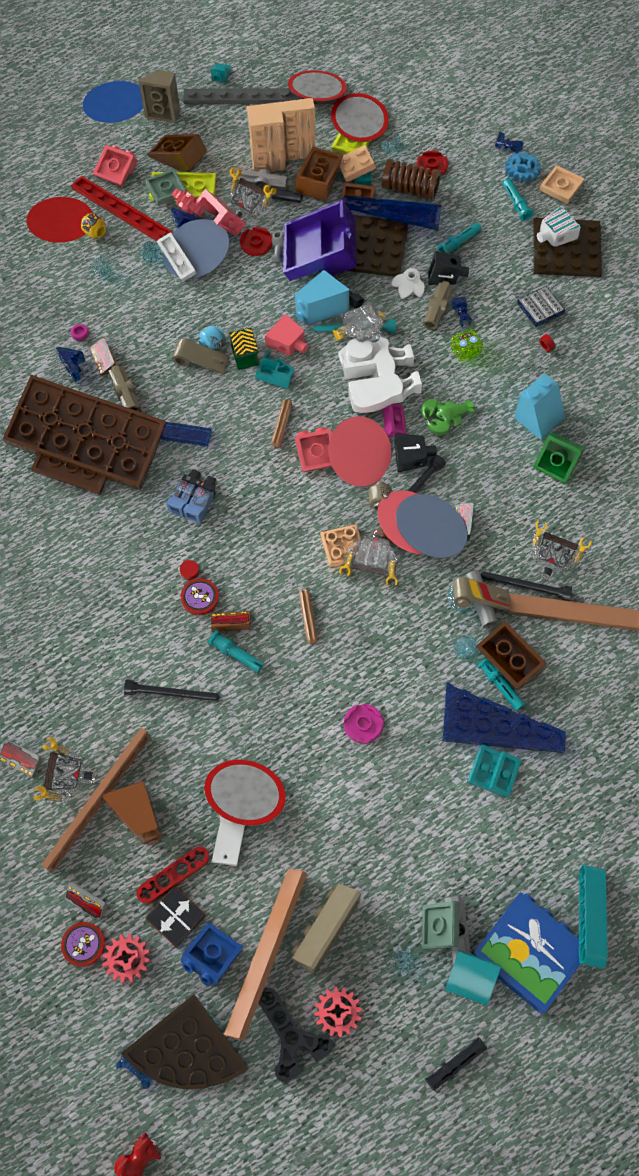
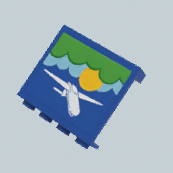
M520 892L473 952V955L500 964L501 968L497 978L542 1015L580 966L579 936L573 935L570 932L571 929L565 923L557 922L552 918L553 914L544 907L541 909L537 906L535 900L530 895Z

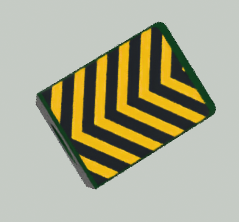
M252 328L230 332L231 348L238 370L260 365L257 356L259 352Z

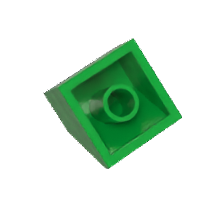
M552 432L548 435L533 468L566 484L576 468L585 447Z

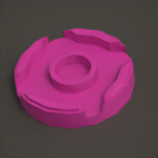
M369 704L353 706L344 717V729L347 736L351 740L362 744L375 741L383 731L382 714L377 708Z

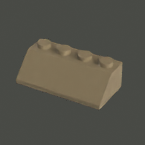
M338 884L336 888L332 887L326 896L329 900L325 906L321 905L315 913L317 919L314 924H309L303 933L305 936L301 944L298 942L291 952L294 955L292 957L294 963L315 976L358 906L361 892L342 884Z

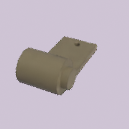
M183 338L177 342L172 361L180 366H187L189 362L223 374L229 355Z

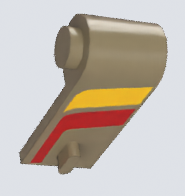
M466 577L454 580L453 591L454 604L456 606L467 608L476 601L508 612L511 610L508 590Z

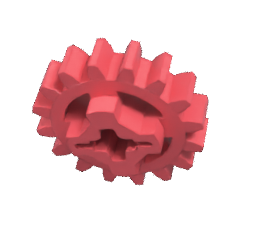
M175 189L171 194L177 199L175 204L190 216L194 213L201 217L205 212L196 203L198 199L186 190L182 193Z
M121 934L119 941H116L114 938L112 939V947L106 945V949L109 952L102 956L107 959L103 966L109 967L106 971L107 975L114 973L112 978L114 981H117L120 977L122 984H125L127 978L131 983H134L135 976L141 979L140 972L148 971L145 964L151 963V960L146 958V956L151 953L149 950H144L147 944L145 942L140 943L141 938L139 936L133 940L132 934H128L127 939ZM128 944L136 946L139 950H131ZM119 948V951L116 954V956H113L115 951ZM125 954H128L131 957L128 959V963H125L123 961V959H125ZM137 961H140L138 967L134 970ZM114 967H123L125 973L118 972Z
M334 987L333 993L327 989L326 997L319 995L321 1004L315 1003V1007L319 1011L314 1013V1017H320L316 1024L317 1026L323 1024L322 1032L325 1033L329 1030L330 1037H333L334 1033H338L339 1038H342V1032H346L349 1036L350 1028L357 1029L355 1021H361V1017L357 1016V1013L362 1012V1008L356 1007L360 1000L352 999L354 992L347 995L345 987L342 989V992H338L337 987ZM333 998L331 1006L323 1009L327 1001ZM341 998L346 999L351 1006L343 1004ZM335 1007H340V1010L345 1012L341 1013L340 1018H336V1014H332L335 1011ZM353 1016L351 1021L343 1027L345 1018ZM324 1018H330L335 1022V1027L330 1026Z

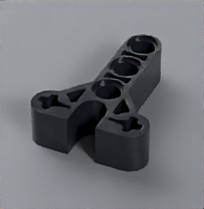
M264 988L259 1004L281 1040L280 1059L275 1067V1075L280 1082L289 1083L303 1074L295 1059V1053L298 1049H307L317 1064L332 1052L333 1041L329 1035H315L298 1029L276 991L272 988ZM265 994H272L274 996L272 1004L265 1005L262 1002ZM283 1013L286 1015L284 1024L278 1025L274 1022L276 1014ZM291 1032L298 1035V1041L294 1045L286 1042V1036ZM319 1040H322L323 1042H329L327 1045V1051H324L323 1049L317 1050V1047H319ZM282 1066H285V1068H291V1070L289 1071L290 1076L288 1078H286L284 1075L281 1077L279 1076V1074L282 1072Z

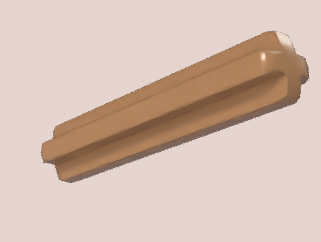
M285 399L282 402L271 440V445L274 447L281 446L292 408L291 400Z
M309 590L299 591L307 643L315 644L318 640Z

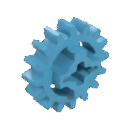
M521 151L518 155L513 153L512 157L509 156L508 161H506L505 173H508L509 178L513 177L512 181L517 179L518 183H521V181L527 183L528 180L533 182L534 178H538V174H540L541 162H538V157L533 158V154L527 155V152L522 154Z

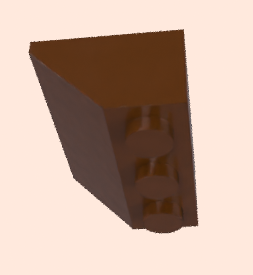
M506 621L476 645V648L516 690L531 683L546 669L547 663Z

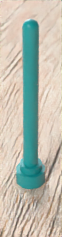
M389 319L385 323H377L380 330H385L389 334L396 333V319ZM350 324L315 325L313 330L315 332H333L338 330L339 327L344 328ZM367 324L360 325L364 329L367 327V331H370L372 324L370 326ZM353 328L354 331H355V330L363 331V330H361V329H359V328H357V329H356V328Z

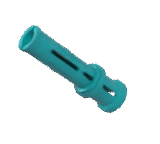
M509 177L505 178L502 181V185L514 203V210L519 213L521 221L529 220L533 216V210L528 207L527 200L521 197L512 179Z
M476 222L457 236L449 237L445 243H440L437 246V251L448 254L457 251L461 244L482 231L480 224Z
M218 630L211 635L208 641L209 646L216 647L223 655L229 654L257 674L260 672L259 669H262L265 664L236 646L232 639L222 636Z
M487 658L477 665L487 675V680L496 685L516 712L526 705L505 677Z

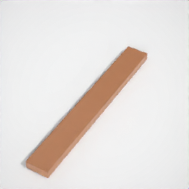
M510 593L511 610L508 614L639 631V610Z
M140 728L41 864L50 873L54 872L105 801L103 794L109 793L114 789L150 739L145 729Z
M287 870L224 1035L228 1038L245 1040L306 879L307 873L303 870Z

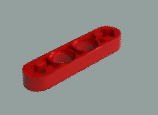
M204 847L192 849L143 883L136 892L138 900L145 905L151 904L169 892L174 886L179 885L205 867L210 860L207 849ZM198 852L200 854L205 853V855L203 856L204 860L202 862L200 860H196L193 863L196 867L192 869L191 864L187 859L190 858L191 861H193L197 858L196 854ZM180 864L188 866V871L184 875H180L176 871ZM163 876L170 878V884L167 887L159 885V880ZM155 883L160 892L156 893L153 890L150 892L151 897L149 899L146 897L141 898L144 895L142 891L145 889L147 891L152 890L154 887L151 884Z

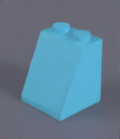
M323 270L295 294L297 319L310 325L348 312L349 289Z
M545 373L520 394L514 417L540 440L565 419L559 385Z

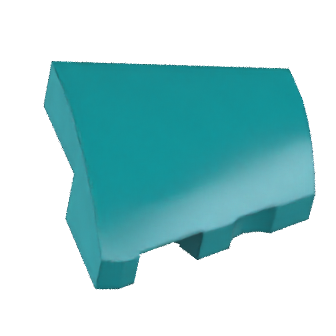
M266 350L261 359V364L256 371L255 378L288 389L295 368L284 363L280 358L274 359L270 357L271 352Z

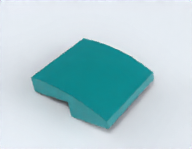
M482 744L479 746L467 783L508 798L522 760L503 751L500 753Z
M458 949L445 990L487 1006L501 965Z

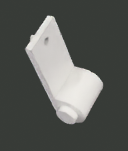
M220 816V826L212 863L237 866L245 825L233 823Z

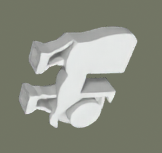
M378 336L379 340L375 343L365 339L366 341L363 339L359 342L354 338L338 352L345 380L373 375V378L348 382V393L354 412H374L391 404L401 403L413 393H421L422 383L418 371L413 372L405 380L400 379L395 374L396 366H414V355L410 344L401 349L389 347V341L381 336Z

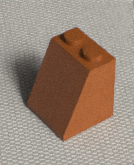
M144 781L103 794V798L109 808L142 844L152 845L157 843L158 839L163 838L150 794Z

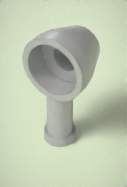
M277 230L272 235V244L275 248L272 257L274 262H280L281 251L284 249V233Z

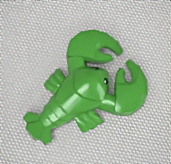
M429 399L422 404L421 415L424 419H427V412H430L429 417H431L435 409H437V417L440 420L432 419L433 424L428 420L427 427L432 434L442 436L450 430L451 422H453L454 426L462 423V415L466 412L473 414L475 405L473 401L470 402L469 400H465V404H454L453 401L440 404L436 399Z

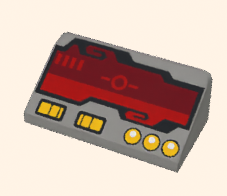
M7 739L0 751V762L33 778L43 761L39 755Z
M73 882L68 883L65 896L66 901L97 920H101L108 909V905Z

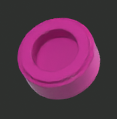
M77 324L72 327L71 335L75 341H84L88 338L89 331L85 325Z

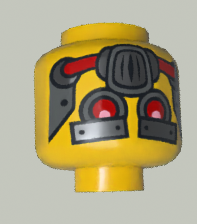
M90 213L83 217L81 228L91 238L96 239L105 234L106 223L95 213Z

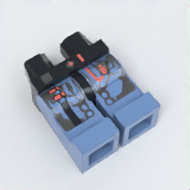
M194 469L188 475L184 474L174 495L166 503L168 511L181 517L185 515L186 519L201 524L216 495V478L207 476L205 482L200 480L202 477L201 473Z

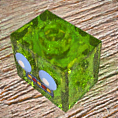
M474 328L451 336L450 347L459 362L473 359L481 354L483 343Z

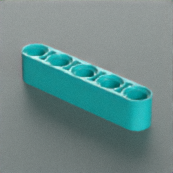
M583 864L579 871V962L581 965L604 969L608 957L606 871L603 868Z

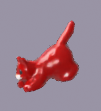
M147 1133L140 1136L133 1146L132 1153L129 1155L122 1154L116 1160L114 1165L115 1174L117 1176H142L149 1161L161 1159L157 1142L151 1140Z

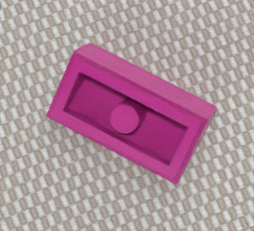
M391 404L383 408L384 429L387 436L395 437V434H406L403 406Z

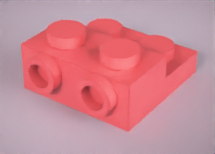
M105 145L93 175L123 187L128 174L132 175L138 160L131 151L126 150L124 152L115 145H112V147Z
M322 427L312 433L301 431L295 436L302 472L332 467L328 451L332 435L331 429L326 430V427Z

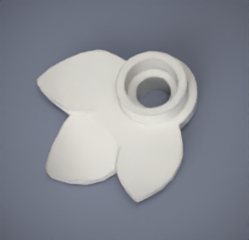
M409 268L404 274L395 276L391 284L393 287H399L401 299L407 298L412 293L422 297L425 288L424 283L420 280L419 271L414 268ZM410 274L415 275L413 278L409 277Z

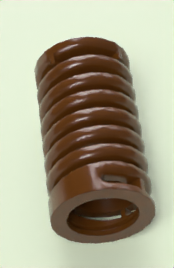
M389 158L383 171L381 185L383 189L399 191L400 193L404 192L405 194L416 195L417 197L423 196L424 199L429 197L430 200L434 201L440 184L441 171L434 169L431 174L430 168L425 170L423 166L419 168L418 165H414L413 167L411 163L407 166L406 162L401 164L400 161L394 162L393 159Z

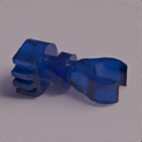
M499 132L495 144L496 148L501 149V146H505L504 148H509L515 153L522 151L521 147L524 144L522 141H510L508 138L505 140V133Z
M459 297L453 299L451 306L460 315L459 325L463 327V320H466L470 326L472 318L467 313L468 304L466 298Z

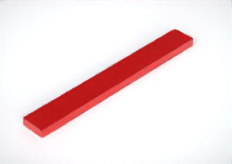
M84 176L79 177L71 185L73 190L156 242L170 232L171 234L173 233V231Z

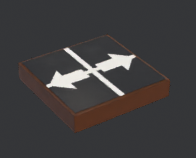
M174 886L145 919L177 948L206 914Z

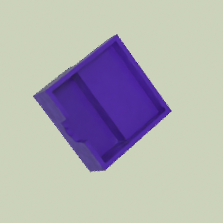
M343 199L284 223L283 273L289 281L296 280L318 270L321 272L325 270L331 276L357 267L355 217Z

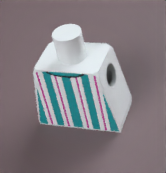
M560 206L543 219L540 232L537 233V239L541 243L548 240L552 246H558L578 239L581 227Z

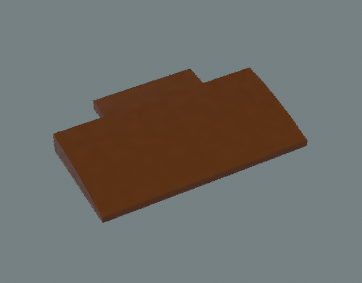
M30 375L2 439L7 445L37 455L31 471L98 495L101 494L107 479L141 491L160 443L166 421Z

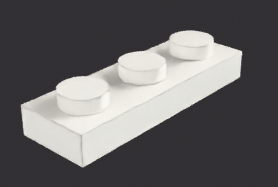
M171 232L157 240L159 247L182 282L197 274Z

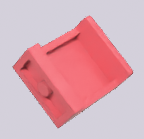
M206 189L196 201L199 206L217 216L214 219L217 225L235 237L246 225L224 201Z

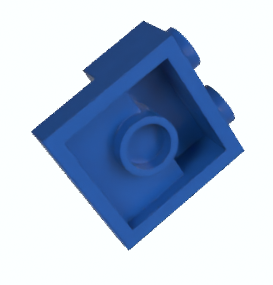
M208 922L182 954V967L188 973L195 972L201 976L200 980L203 984L207 986L212 984L216 987L242 952L243 946Z

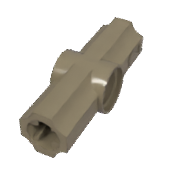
M443 281L439 283L434 296L430 298L427 314L423 321V326L428 330L433 331L437 329L442 315L444 316L446 313L448 300L453 290V286L449 282Z
M113 366L109 370V375L114 384L118 400L121 401L124 407L139 412L141 408L135 396L136 393L131 380H128L123 366Z

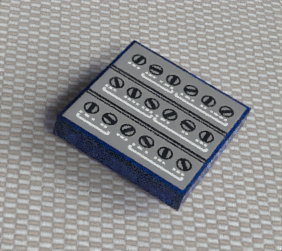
M547 286L517 299V304L535 327L565 313L564 307Z

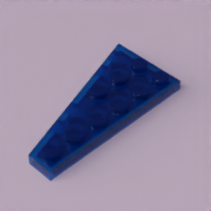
M344 195L343 200L350 210L436 231L439 230L442 205Z
M446 683L442 741L555 753L565 752L566 731L544 722L540 723L531 719L530 716L521 715L506 706L484 697L480 698L471 694L470 691L461 690L454 687L453 684Z

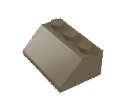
M159 70L140 78L139 86L145 118L175 123L180 112L175 73Z

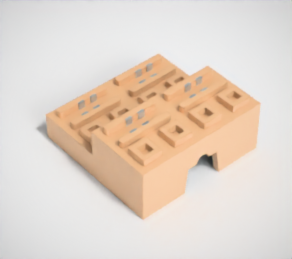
M313 98L247 106L250 152L255 172H258L260 169H267L271 173L286 170L285 160L307 158L311 148L315 147V107Z

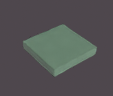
M175 169L144 180L157 206L175 200L171 195L175 189L182 193L186 190Z
M450 901L423 905L421 949L434 950L459 947L460 902Z

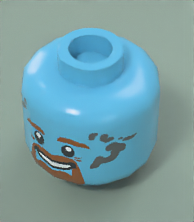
M212 325L199 334L200 339L198 342L200 345L215 350L224 344L225 335L220 327Z

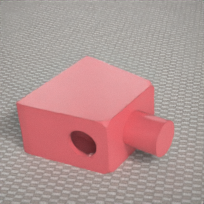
M286 314L265 335V345L288 356H291L295 350L305 353L309 346L304 342V330Z

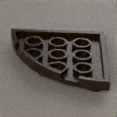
M195 993L122 1052L127 1061L139 1072L144 1073L160 1084L179 1089H205L228 1082L249 1068Z

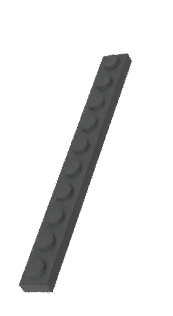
M289 88L184 89L183 101L184 104H268L304 98L295 95ZM339 98L313 102L314 104H335Z

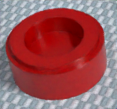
M544 334L539 338V343L546 352H551L555 349V343L549 335Z
M193 560L184 561L180 565L181 576L186 580L196 578L199 574L198 564Z

